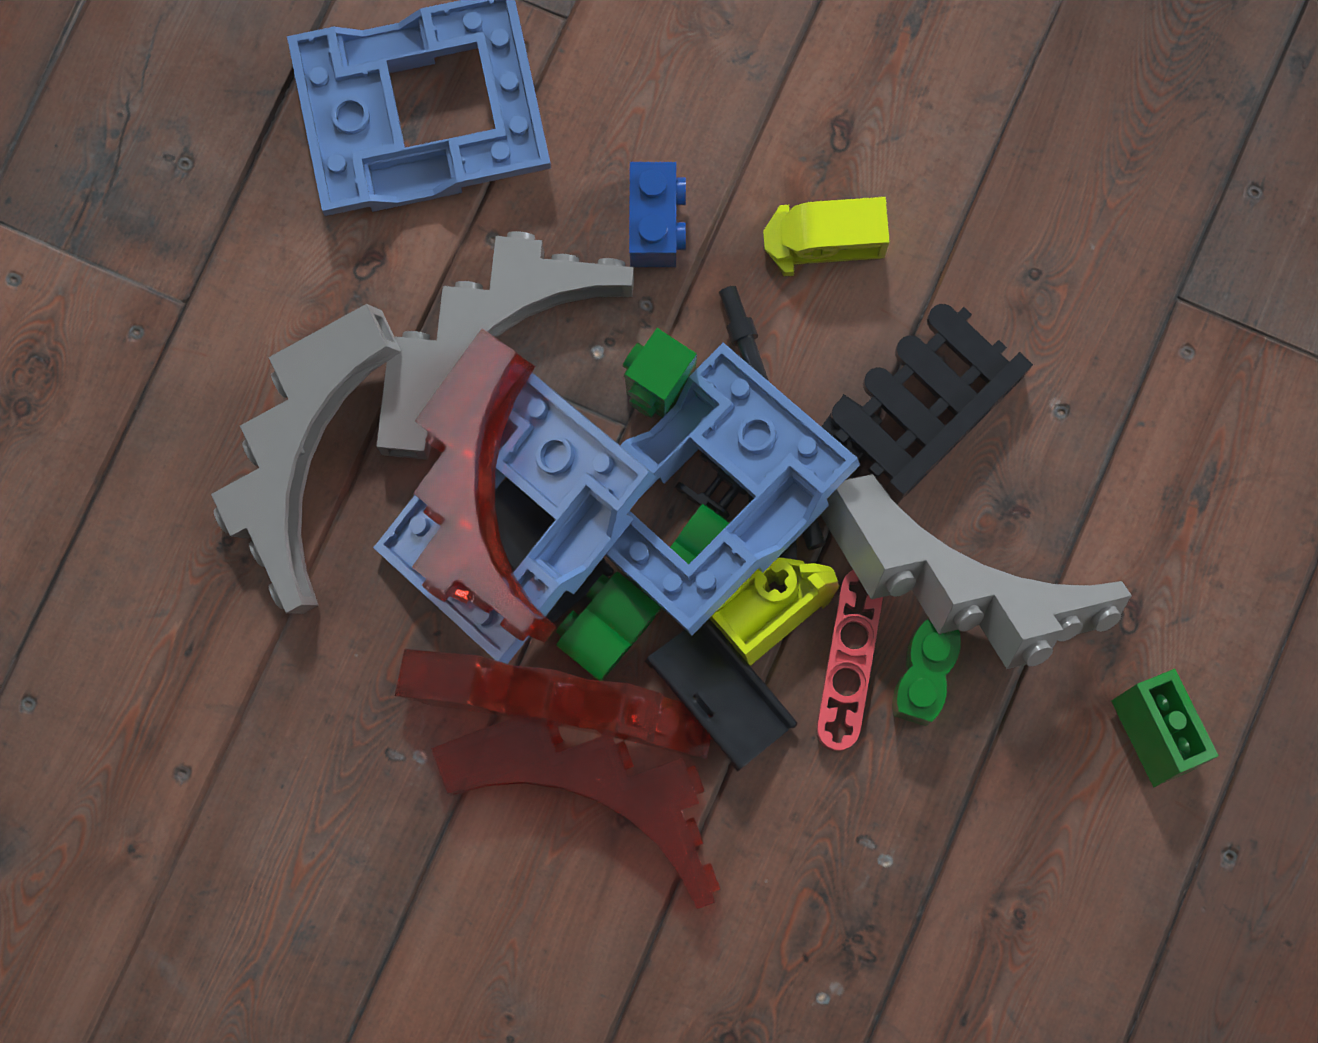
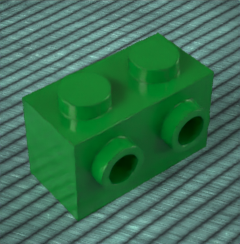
M656 328L644 346L637 343L623 363V367L627 369L624 377L626 394L631 397L629 404L649 418H652L655 413L663 418L675 406L688 377L696 370L697 353L659 328Z
M1176 669L1140 682L1111 700L1153 788L1187 774L1219 756Z

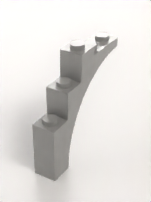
M513 231L509 232L507 237L496 236L490 290H483V285L470 281H458L455 283V287L443 286L437 341L430 340L431 336L429 334L417 331H405L402 337H395L401 352L386 363L377 448L384 456L428 460L435 427L451 390L469 364L496 337L525 318L562 303L593 297H632L634 285L633 267H626L624 261L613 258L599 259L597 264L579 262L578 257L569 254H554L551 259H544L542 240H535L533 234Z
M368 304L361 306L269 357L275 370L271 373L272 381L281 396L287 397L288 400L240 425L246 438L242 442L244 451L249 460L255 466L258 465L259 468L211 494L217 506L214 509V516L221 529L225 533H229L231 537L247 539L251 537L252 541L249 543L250 551L256 562L260 566L265 567L272 582L269 584L271 597L280 609H284L286 613L304 614L319 606L306 570L301 527L302 500L309 467L323 432L345 398L372 371L401 352L382 310Z
M873 474L845 480L827 498L829 506L820 514L871 599L889 595L897 597L912 590L938 634L958 629L960 631H968L980 625L1006 669L1026 664L1028 666H1036L1043 663L1052 655V649L1057 640L1066 641L1080 633L1092 630L1102 632L1112 628L1120 621L1121 613L1132 596L1122 581L1090 586L1051 584L1017 577L983 565L948 547L921 528L890 498Z

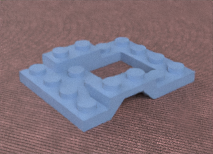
M459 0L421 8L399 23L376 28L357 30L334 26L287 36L324 216L371 207L372 212L459 194L462 193L461 187L551 169L515 0ZM478 48L496 129L405 148L390 73L435 64L434 57Z
M722 343L688 377L676 405L650 431L629 438L620 446L657 476L645 492L658 479L664 484L699 449L754 499L690 564H687L630 510L628 514L634 518L605 556L692 636L757 569L763 573L829 506L827 498L860 466L859 460L725 343Z
M518 363L488 401L482 432L460 459L432 472L373 548L493 659L506 666L563 593L567 590L574 594L633 521L634 518L628 514L629 510L657 476L521 363ZM507 477L556 520L497 593L443 545L442 541L470 506L480 510L502 480Z

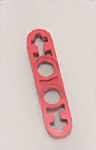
M854 570L844 577L840 587L816 726L817 737L820 743L832 751H844L858 740L883 597L871 599L869 595L866 597L862 612L872 611V620L860 614L844 615L845 606L851 610L855 608L856 593L849 591V585H856L859 581ZM857 623L865 628L868 640L862 648L850 649L843 644L841 630L845 625ZM842 669L853 671L860 680L858 691L851 696L840 695L833 687V677ZM828 699L841 705L857 704L856 713L848 709L845 711L844 726L851 728V735H844L840 743L832 741V733L825 731V724H832L835 721L838 707L828 708Z

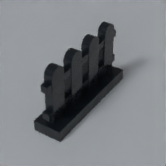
M947 304L934 306L927 317V325L935 336L927 344L916 336L909 335L903 337L895 349V356L903 367L894 376L884 368H872L867 372L863 380L864 391L871 399L862 408L851 400H840L831 411V421L839 430L834 435V438L842 445L849 439L874 463L868 471L876 479L884 473L891 480L885 491L896 504L1026 376L1033 366L1021 352L1009 362L1002 355L1007 347L1000 340L992 346L967 322L972 314L965 307L957 312ZM944 344L970 367L961 377L935 354ZM912 375L938 399L929 409L903 386ZM980 376L987 385L977 394L970 385ZM880 407L906 431L897 441L893 440L871 418ZM948 408L955 417L945 426L938 417ZM916 440L923 449L912 458L905 450Z

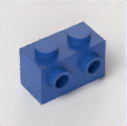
M630 162V267H676V250H686V222H676V205H686V177H676V162Z

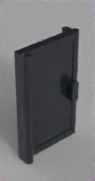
M507 478L495 489L480 510L472 507L461 517L458 523L506 578L509 579L556 519ZM602 558L574 594L567 590L563 593L544 617L545 622L549 626L558 622L566 612L581 601L603 574L607 577L613 574L614 569L604 558Z
M710 618L692 636L686 630L682 631L645 660L646 664L658 673L732 761V766L737 772L788 730L797 726L798 722Z

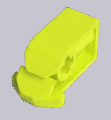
M886 197L807 202L793 206L790 211L789 204L780 205L763 230L764 250L775 261L784 276H794V264L885 258L890 242Z
M777 558L763 573L757 569L710 619L751 666L820 607L822 609L826 607L839 588L838 580L830 566L815 563L805 564L804 561ZM774 581L778 585L785 584L786 591L780 593L776 589L770 590L769 585Z

